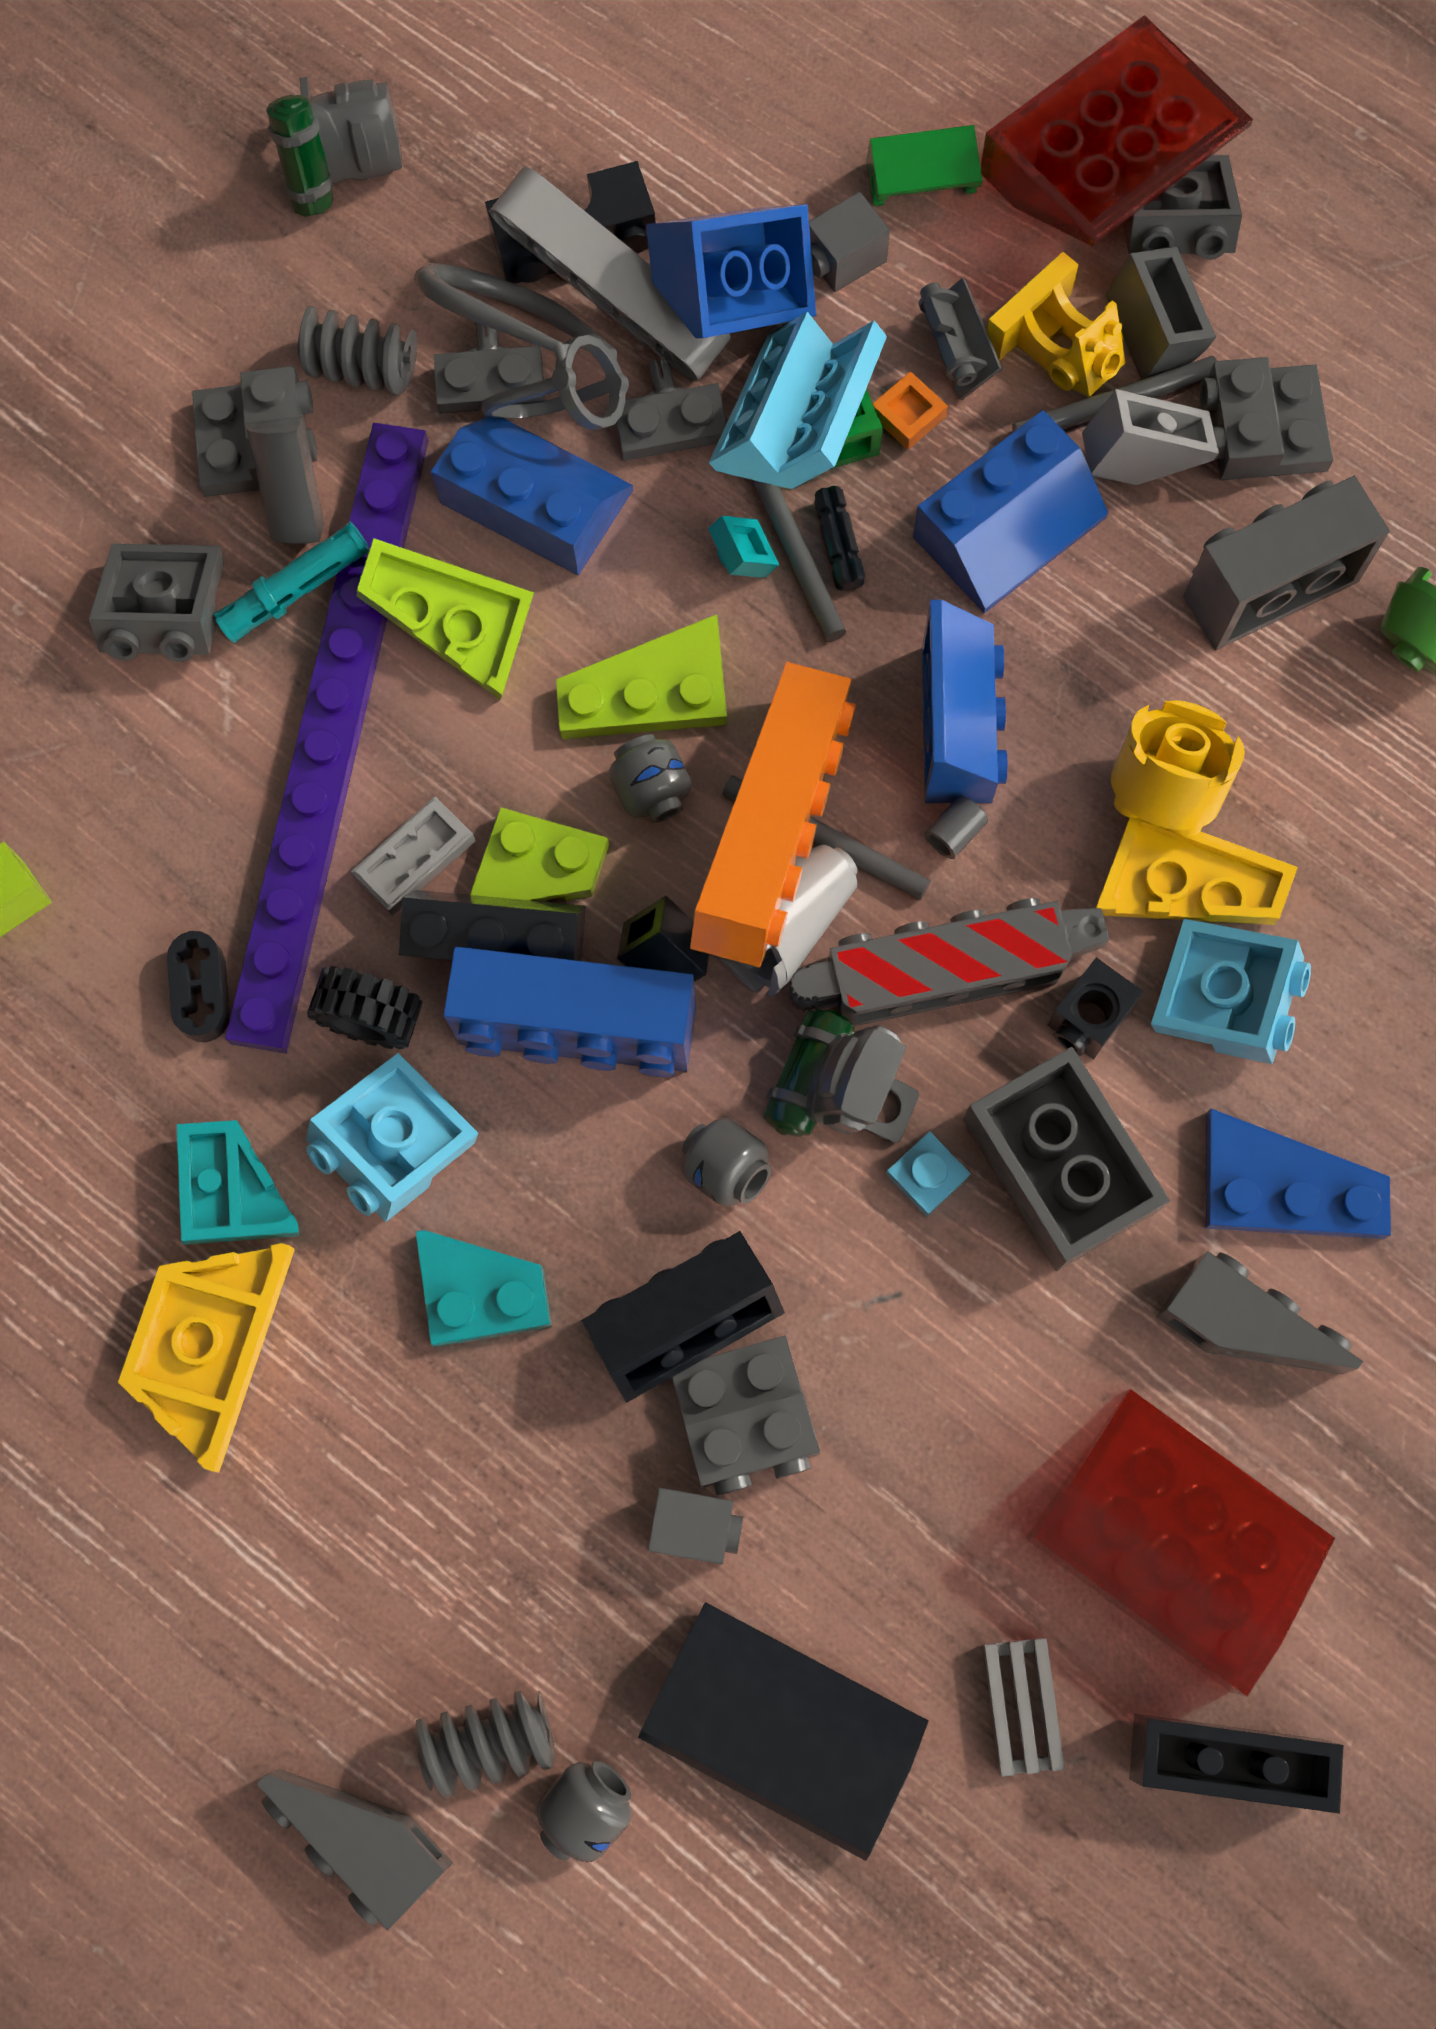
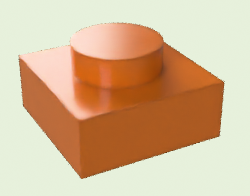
M911 371L873 402L882 427L907 450L947 417L948 405Z

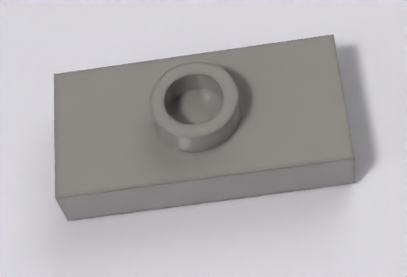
M435 796L357 865L351 873L393 916L402 908V897L415 890H422L476 840L473 833Z

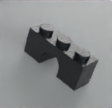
M638 161L587 174L590 203L584 211L635 253L638 254L648 248L646 224L656 223V218ZM499 198L485 201L491 236L505 280L515 284L521 282L532 283L546 275L556 273L495 222L489 210Z

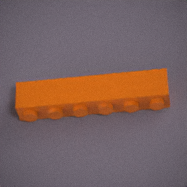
M786 662L696 906L690 949L760 968L767 946L779 947L788 912L780 910L783 900L794 902L802 874V867L795 866L797 856L805 859L809 857L817 827L816 824L809 823L811 815L819 817L823 815L831 784L824 782L823 779L825 774L836 775L844 743L836 740L838 735L848 737L853 724L857 704L847 702L851 678Z

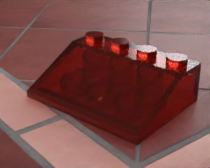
M1144 15L988 130L984 141L981 173L1014 208L1093 246L1249 128L1253 118Z
M1129 1389L1025 1539L1229 1692L1248 1696L1283 1643L1335 1537L1136 1392Z

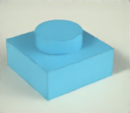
M930 1131L889 1168L886 1176L926 1217L971 1175Z

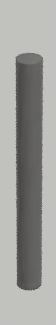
M1212 355L1115 389L1157 398L1200 383L1203 378H1208L1213 363L1217 360ZM1115 389L1046 413L1062 429L1090 421ZM1031 418L1013 423L1012 431H1016Z
M752 480L826 641L832 642L840 639L845 635L846 630L779 486Z
M732 775L727 781L722 795L735 801L743 780ZM810 818L809 823L817 825L813 844L817 846L827 845L833 849L836 847L841 848L849 854L858 868L918 900L923 898L931 880L815 818Z

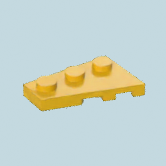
M1129 818L1095 908H1101L1103 916L1275 925L1280 919L1298 867L1201 831L1194 837H1184L1176 834L1171 829L1153 825L1141 818Z

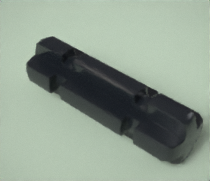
M835 485L821 488L815 492L814 504L817 516L821 519L822 524L820 527L829 563L833 566L832 575L835 586L840 591L858 589L864 584L865 573L862 561L857 555L859 550L850 515L845 508L847 503L843 489Z

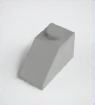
M1118 389L1113 391L1082 432L1088 467L1092 476L1132 485H1140L1211 462L1219 454L1209 411Z

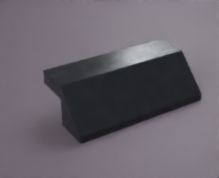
M705 1602L638 1738L866 1861L911 1770L929 1720Z

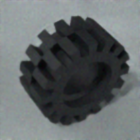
M330 966V968H322L307 1014L308 1018L316 1021L315 1023L319 1026L329 1027V1031L336 1034L348 1035L347 1038L355 1041L360 1039L365 1041L366 1044L373 1046L379 1044L388 1049H393V1047L404 1049V1047L408 1048L423 1001L419 999L420 997L417 994L409 993V989L403 986L392 985L393 981L383 978L380 980L367 972L359 974L354 969L344 967V970L336 966Z

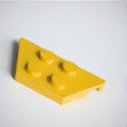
M280 1243L271 1245V1248L241 1254L231 1252L210 1256V1258L192 1263L182 1261L158 1267L118 1383L137 1402L142 1403L154 1415V1419L170 1435L175 1436L198 1459L197 1462L204 1469L220 1472L295 1251L290 1245Z

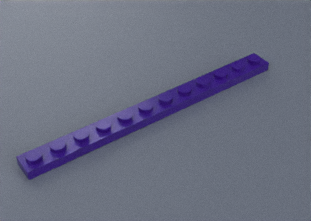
M374 422L372 424L349 520L361 533L369 549L371 548L373 538L404 548L429 442L426 430ZM368 554L351 563L336 575L225 1038L232 1045L287 1054L387 623L385 616L357 597V588Z

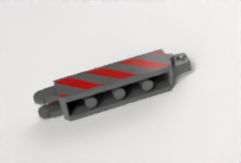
M1028 898L1008 905L1005 912L986 916L983 910H970L953 916L950 919L951 923L929 927L927 922L920 921L902 925L894 930V935L872 939V935L869 933L855 934L838 941L837 947L830 948L828 961L811 964L809 968L803 966V969H797V973L793 974V979H790V984H792L789 992L791 994L790 1000H792V1005L797 1006V1010L802 1009L803 1012L805 1010L811 1011L813 1008L822 1010L838 1006L839 1013L855 1027L1055 985L1071 959L1106 947L1109 941L1108 930L1101 908L1060 910L1058 901L1041 904L1038 898Z

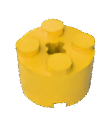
M1179 700L1165 701L1162 709L1148 711L1149 705H1147L1135 714L1111 772V785L1116 795L1114 806L1116 810L1126 817L1141 818L1153 825L1171 829L1180 836L1194 837L1200 833L1203 826L1212 822L1219 814L1243 762L1245 754L1244 745L1239 736H1237L1234 742L1224 731L1227 722L1218 714L1205 707Z

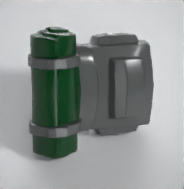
M300 77L301 95L280 97L269 103L266 109L270 123L268 130L273 142L276 144L285 178L283 183L284 189L290 198L293 210L301 216L317 215L331 207L334 200L332 184L354 178L356 180H367L372 177L392 174L393 171L402 169V151L397 115L387 82L375 83L373 79L350 83L343 82L336 84L334 91L318 94L313 97L308 77Z
M817 1009L815 1012L808 1010L803 1023L796 1026L793 1034L796 1040L777 1085L770 1088L766 1096L769 1102L763 1118L781 1135L808 1136L813 1131L815 1125L820 1123L845 1134L855 1133L863 1129L888 1142H900L919 1098V1092L916 1089L895 1079L906 1046L900 1042L898 1035L880 1025L854 1032V1027L838 1012L828 1009ZM891 1092L898 1103L897 1114L888 1123L878 1122L877 1117L888 1093Z

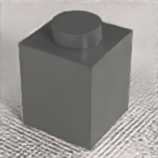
M861 192L856 193L809 221L813 274L817 278L823 276L834 292L839 291L887 262L890 229Z
M659 1488L648 1551L723 1565L725 1552L738 1553L743 1516L732 1515L734 1502L731 1500Z

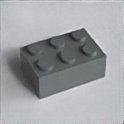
M1355 475L1335 485L1332 481H1325L1312 488L1303 496L1301 501L1286 508L1282 504L1274 505L1259 514L1252 524L1236 532L1232 527L1226 528L1210 537L1203 546L1204 550L1197 566L1192 571L1193 575L1183 597L1214 649L1218 650L1358 583L1390 530Z
M1073 1047L1068 1048L970 1104L963 1118L967 1128L1056 1272L1158 1213L1170 1202V1199Z

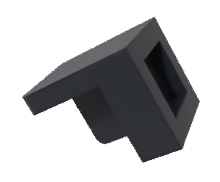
M665 895L623 923L617 959L625 967L693 974L695 982L706 975L709 954L690 949L693 920Z

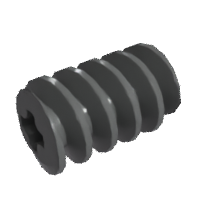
M309 305L305 310L300 326L298 355L303 370L310 377L318 378L324 374L326 379L336 383L345 378L347 384L355 387L365 382L367 387L374 391H379L386 386L389 393L400 395L409 386L414 374L417 357V335L415 329L411 330L406 341H401L399 325L391 323L385 337H381L379 321L373 318L368 321L366 329L362 333L360 332L358 316L354 314L348 316L344 328H339V317L335 310H329L323 324H319L318 309L315 306Z
M521 1691L515 1692L513 1710L507 1714L497 1698L490 1699L488 1719L481 1720L472 1704L465 1706L464 1723L461 1727L455 1725L448 1711L440 1714L439 1733L436 1734L431 1733L423 1718L416 1720L415 1738L423 1777L428 1789L432 1791L434 1784L439 1794L444 1798L455 1795L458 1777L469 1791L478 1789L481 1783L482 1768L489 1780L497 1784L504 1781L507 1761L518 1777L529 1774L531 1754H533L543 1770L550 1769L554 1765V1741L548 1714L540 1691H538L537 1705L532 1707Z

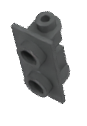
M961 278L949 289L941 288L939 283H930L924 286L920 291L921 298L918 305L927 317L947 367V377L952 380L959 399L964 400L1001 371L1002 366L965 278Z

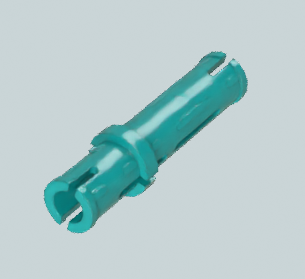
M348 522L344 527L336 531L335 534L290 562L289 565L277 573H274L267 579L261 576L253 581L252 589L214 613L215 620L227 638L236 643L250 633L251 630L272 617L278 620L287 614L286 608L296 600L338 574L351 563L369 554V546L352 522Z

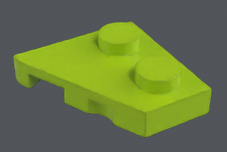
M501 807L470 895L542 902L555 898L568 901L592 897L609 848V840L604 836Z

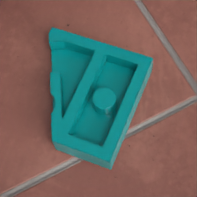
M237 1120L177 1124L181 1242L183 1245L299 1236L298 1222L280 1196L273 1180L263 1163L260 1162Z
M416 1231L430 1340L433 1347L552 1327L544 1269L541 1265L430 1231Z

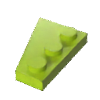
M373 538L357 588V597L501 700L534 592Z
M717 614L556 679L561 738L571 739L727 725Z

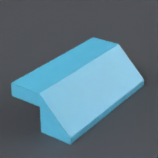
M808 312L767 335L711 456L709 464L713 469L742 478L794 489L835 467L887 338L875 320L834 344Z

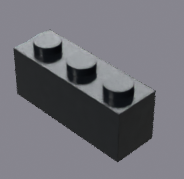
M415 890L402 897L399 955L453 960L455 947L582 961L586 906Z
M738 1231L726 1239L716 1240L708 1244L701 1253L673 1269H665L658 1272L648 1283L623 1297L606 1301L598 1307L596 1312L583 1318L581 1321L626 1403L783 1315L785 1312L772 1281L741 1231Z
M1134 1713L1129 1779L1143 1787L1340 1814L1344 1745L1319 1738Z

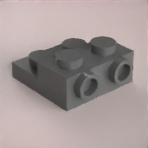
M1229 155L1123 156L1121 179L1126 203L1123 225L1128 254L1178 247L1180 254H1195L1203 259L1212 260L1222 256L1224 253H1235L1242 211Z
M1268 357L1214 361L1208 378H1203L1201 381L1200 403L1202 410L1210 411L1219 452L1214 460L1218 462L1220 481L1328 472L1333 462L1317 364L1270 368Z
M294 366L240 372L241 385L192 391L199 487L204 497L260 490L246 429L248 423L303 416L312 462L318 461L315 435L312 428L306 429L305 414H313L310 385L308 380L299 381Z
M112 543L89 617L99 652H107L111 657L122 661L132 660L138 653L162 654L167 659L175 662L188 661L193 655H209L217 626L216 618L214 617V613L217 611L215 597L224 566L221 547Z
M786 1335L707 1357L672 1377L701 1487L705 1488L714 1485L717 1496L752 1486L750 1474L771 1468L774 1470L776 1479L810 1470L809 1458L820 1454Z

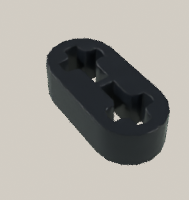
M188 931L174 939L168 949L167 966L171 1014L174 1024L188 1038L196 1042H209L221 1036L229 1025L230 1007L226 962L222 949L210 935L201 931ZM197 947L209 956V959L200 961V979L198 980L195 979L194 971L186 963H183L184 960L193 957V949ZM202 993L204 1003L211 1010H214V1014L205 1016L204 1025L198 1027L191 1018H188V1014L197 1012V994Z

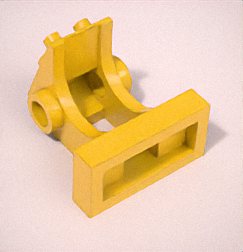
M1062 252L989 319L987 332L999 362L1018 346L1049 373L1050 378L1059 388L1065 391L1073 389L1090 397L1107 380L1113 378L1126 363L1122 342V324L1119 323L1117 305L1113 300L1105 306L1104 312L1094 321L1079 313L1070 303L1068 298L1072 294L1079 264ZM1062 332L1073 343L1071 349H1066L1058 346L1052 340Z

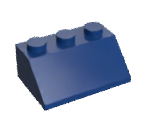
M808 204L761 207L646 224L652 283L695 338H708L790 322L805 312H808L811 317H816Z
M1042 410L917 506L913 538L983 613H986L1104 521L1108 516V511L1080 447Z
M486 417L459 428L431 470L440 504L578 576L633 492L632 484L504 418Z
M930 600L922 643L925 803H952L959 795H963L975 803H992L997 785L1006 784L1008 769L1007 751L997 750V731L1005 730L1006 701L1005 697H996L995 679H1003L1004 646L994 645V624L944 600Z

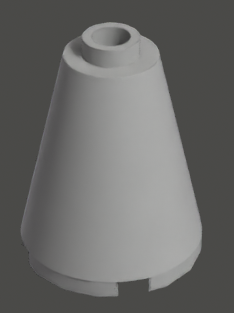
M819 845L811 849L808 859L797 856L795 866L802 867L798 890L794 902L782 901L780 910L788 912L784 932L779 947L767 946L760 968L717 956L727 969L749 989L758 992L766 986L769 988L767 996H774L783 989L857 889L856 864L849 854L841 848L836 847L833 849L827 845Z

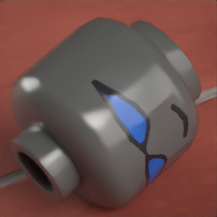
M647 734L626 742L614 752L616 760L611 764L608 775L624 810L634 818L650 816L652 823H659L682 811L683 806L680 801L690 792L692 780L676 747L671 741L656 740L653 734Z
M729 1118L715 1120L707 1126L705 1124L698 1125L689 1133L683 1144L682 1150L686 1154L683 1162L685 1179L722 1206H732L739 1202L743 1204L751 1202L762 1192L771 1176L772 1169L771 1165L768 1164L769 1152L767 1145Z
M595 1761L592 1764L577 1762L568 1766L540 1798L537 1806L539 1824L543 1829L540 1833V1838L544 1846L555 1857L564 1861L571 1857L577 1861L588 1863L602 1857L631 1821L632 1810L629 1803L631 1791L629 1786L618 1772L600 1761Z

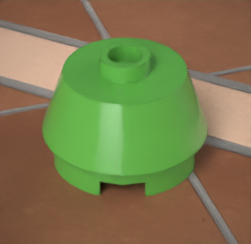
M1417 567L1405 582H1397L1380 626V631L1395 646L1391 652L1403 664L1416 672H1419L1423 667L1436 675V586L1427 582L1433 575L1430 570L1424 567Z

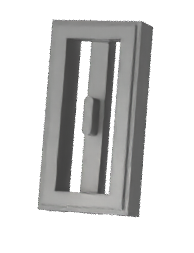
M1047 1638L982 1644L999 1775L1004 1777L1019 1773L1032 1774L1047 1770H1065ZM1032 1652L1034 1655L1047 1756L1041 1757L1037 1756L1024 1653ZM1010 1655L1023 1750L1022 1759L1012 1760L999 1656Z

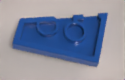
M1212 1108L1206 1113L1205 1229L1385 1239L1391 1236L1390 1176Z

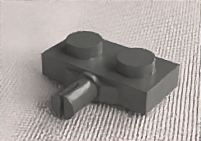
M475 322L477 348L467 352L434 354L436 400L439 413L480 411L482 402L490 396L543 381V362L540 346L498 347L497 330L487 327L488 336H486V326ZM545 395L517 402L511 405L545 401Z
M660 358L663 379L660 377L657 359L651 361L648 364L654 392L644 397L627 399L622 416L616 422L623 460H632L717 444L727 424L719 383L687 389L675 388L670 360Z

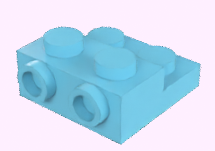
M1184 919L1151 1026L1156 1033L1212 1044L1216 1053L1273 1065L1277 1050L1288 1051L1292 1043L1295 1017L1288 1016V1011L1293 996L1304 997L1310 981L1311 964L1303 962L1304 955L1298 940Z
M397 1053L310 1119L306 1137L309 1145L306 1147V1151L312 1163L322 1173L328 1175L335 1170L350 1185L346 1190L347 1195L358 1211L366 1216L376 1212L387 1222L430 1187L432 1177L474 1145L478 1132Z

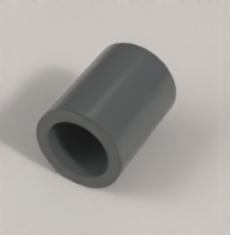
M959 795L925 831V837L940 854L946 858L955 859L988 823V818L974 801L966 796Z

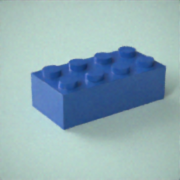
M455 947L444 1018L458 1043L466 1045L465 1050L474 1055L498 1057L501 1050L524 1052V1059L537 1063L554 1064L558 1062V1057L581 1059L582 1066L590 1069L611 1071L616 1069V1063L639 1066V1072L642 1074L667 1078L674 1076V1070L688 1072L696 1013L693 974Z

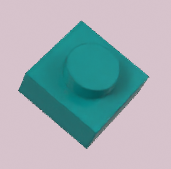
M722 515L708 528L717 547L718 558L730 575L766 578L779 566L757 519Z

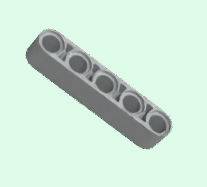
M523 166L489 210L495 222L510 236L660 358L670 360V366L686 378L695 382L699 381L730 341L731 336L729 333L708 338H695L652 283L650 264L531 168Z

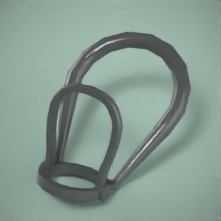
M429 263L416 271L414 280L424 296L441 307L471 321L555 352L557 358L556 369L552 374V378L510 389L486 398L481 404V412L485 416L510 419L528 418L567 409L570 416L579 425L593 431L615 425L622 416L626 402L625 393L628 390L629 381L627 376L621 372L620 365L617 362V350L570 310L528 288L476 270L449 264ZM458 289L494 298L525 310L570 335L573 339L567 340L565 344L561 341H556ZM579 348L589 351L599 361L606 378L576 390V374L572 369V363L575 353ZM559 391L560 397L542 402L511 405ZM609 393L608 408L602 418L593 415L584 407V402Z

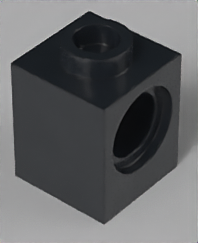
M1096 957L1055 1009L1047 1026L1055 1031L1053 1037L1066 1050L1073 1047L1078 1056H1081L1084 1052L1094 1060L1135 1007L1144 991ZM1085 1002L1098 1005L1104 1012L1105 1022L1090 1024L1084 1021L1078 1013L1077 1005Z

